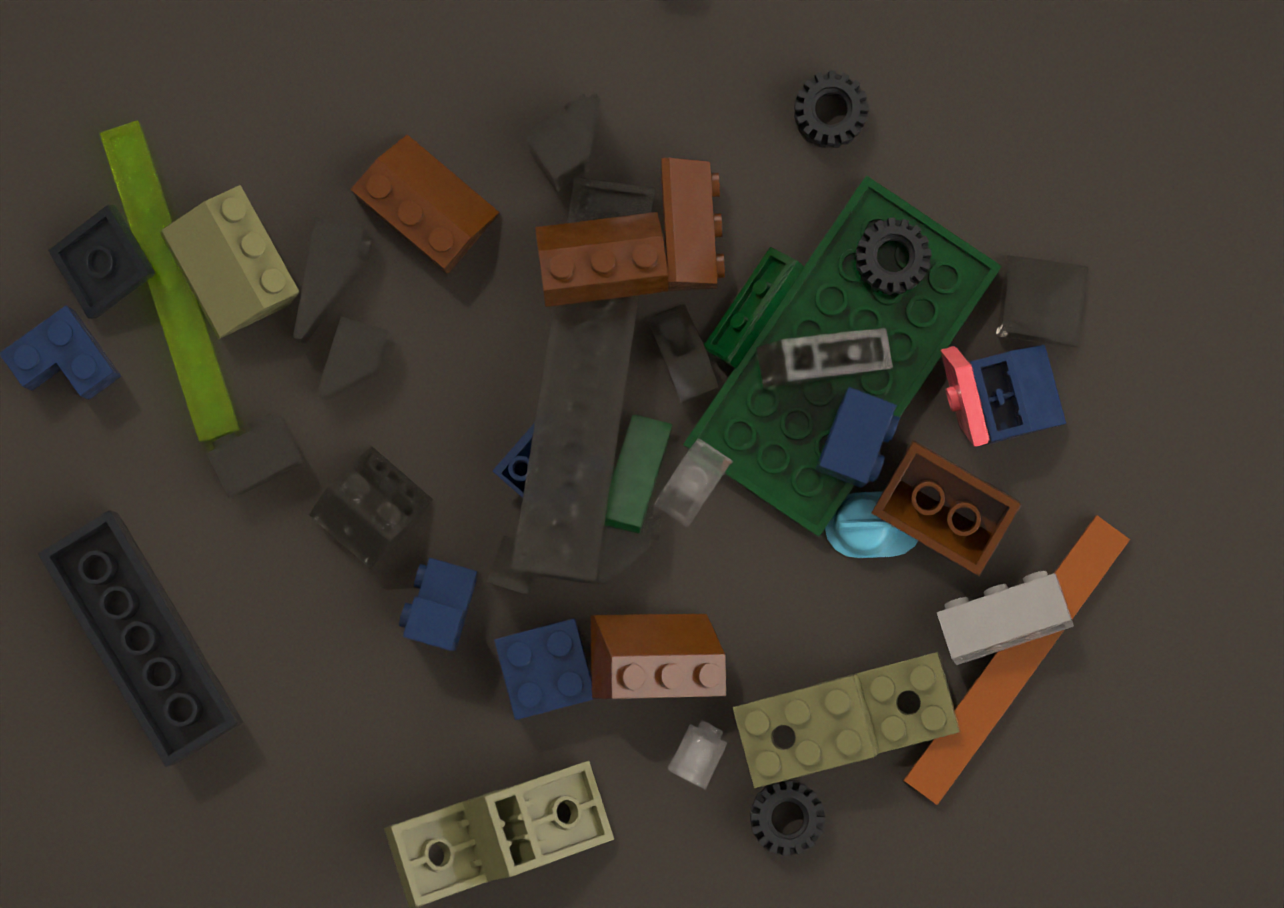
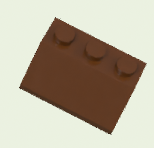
M408 134L378 157L350 189L358 200L447 275L500 214L498 210Z
M661 158L668 292L717 289V278H725L724 254H716L715 238L722 237L721 213H713L712 197H720L719 172L711 173L709 161Z
M658 212L535 227L545 307L668 292V269Z
M912 440L871 513L980 576L1019 510L1021 503L917 441Z
M707 614L591 615L592 698L726 696L725 653Z

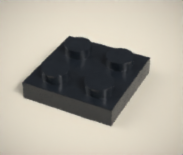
M116 205L105 206L48 250L88 319H97L156 274Z

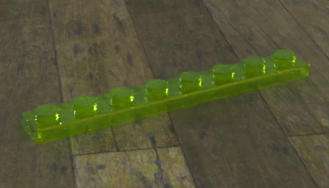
M137 120L100 132L99 134L130 230L156 272L147 282L198 440L202 443L238 431L240 427L201 307L160 234V231L173 223L142 125Z

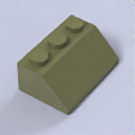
M241 185L204 201L160 231L162 238L218 339L288 307L299 293L296 284Z

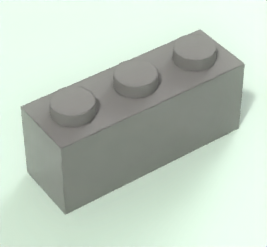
M1046 571L1036 572L1024 577L1023 584L1008 588L1007 584H1001L983 592L984 597L969 601L968 597H962L947 602L944 605L945 610L937 612L954 663L959 665L1074 627L1056 574L1047 575Z

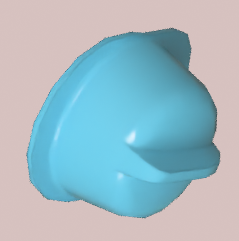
M882 492L848 494L825 528L827 539L833 548L845 556L855 558L902 555L915 547L918 540L871 513Z

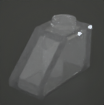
M698 438L667 482L654 505L686 527H689L732 463V460Z
M702 720L698 727L690 723L667 767L668 770L706 789L727 745V742L720 739L723 731Z

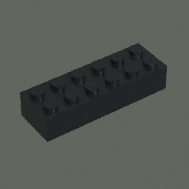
M110 510L38 553L165 767L177 764L244 723L118 512Z

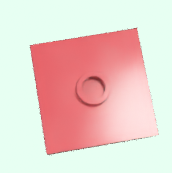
M955 346L942 349L940 351L949 387L946 388V395L952 412H956L959 427L974 447L987 444L989 436L972 366Z

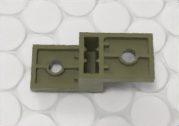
M939 652L733 707L754 788L873 758L882 752L960 732ZM910 690L919 696L921 705L916 713L907 714L899 709L897 700L903 691ZM779 725H787L794 730L796 740L792 747L784 749L775 744L773 733Z
M589 761L511 787L492 791L384 828L409 908L427 904L488 881L511 877L614 840ZM560 802H564L571 812V817L567 824L562 823L557 817L556 810ZM432 844L439 845L443 850L444 859L439 867L431 863L428 856L429 848Z

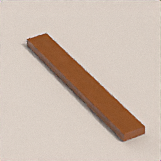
M1098 515L1094 516L1054 571L1059 580L1072 619L1130 541L1128 537ZM1064 630L996 652L954 709L960 732L932 739L903 781L938 805Z

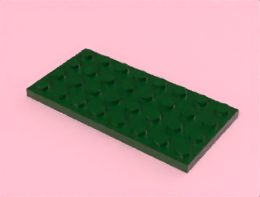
M866 175L737 369L733 370L683 446L815 536L820 537L854 486L815 471L846 390L851 387L896 405L893 415L901 417L941 358L940 350L949 346L1002 266ZM896 217L895 220H909V224L917 225L921 228L920 232L922 235L927 236L929 240L928 247L931 249L930 266L924 278L912 290L909 289L902 294L892 293L891 295H886L880 290L874 291L871 289V285L863 282L861 274L857 271L855 265V253L861 237L868 228L872 227L879 220L886 221L888 218ZM888 241L879 247L877 259L883 269L889 272H898L907 266L909 253L900 242Z

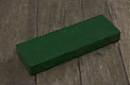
M770 247L703 346V349L737 369L804 269V266L792 257Z
M635 414L632 415L600 515V524L640 534L672 432L671 423Z

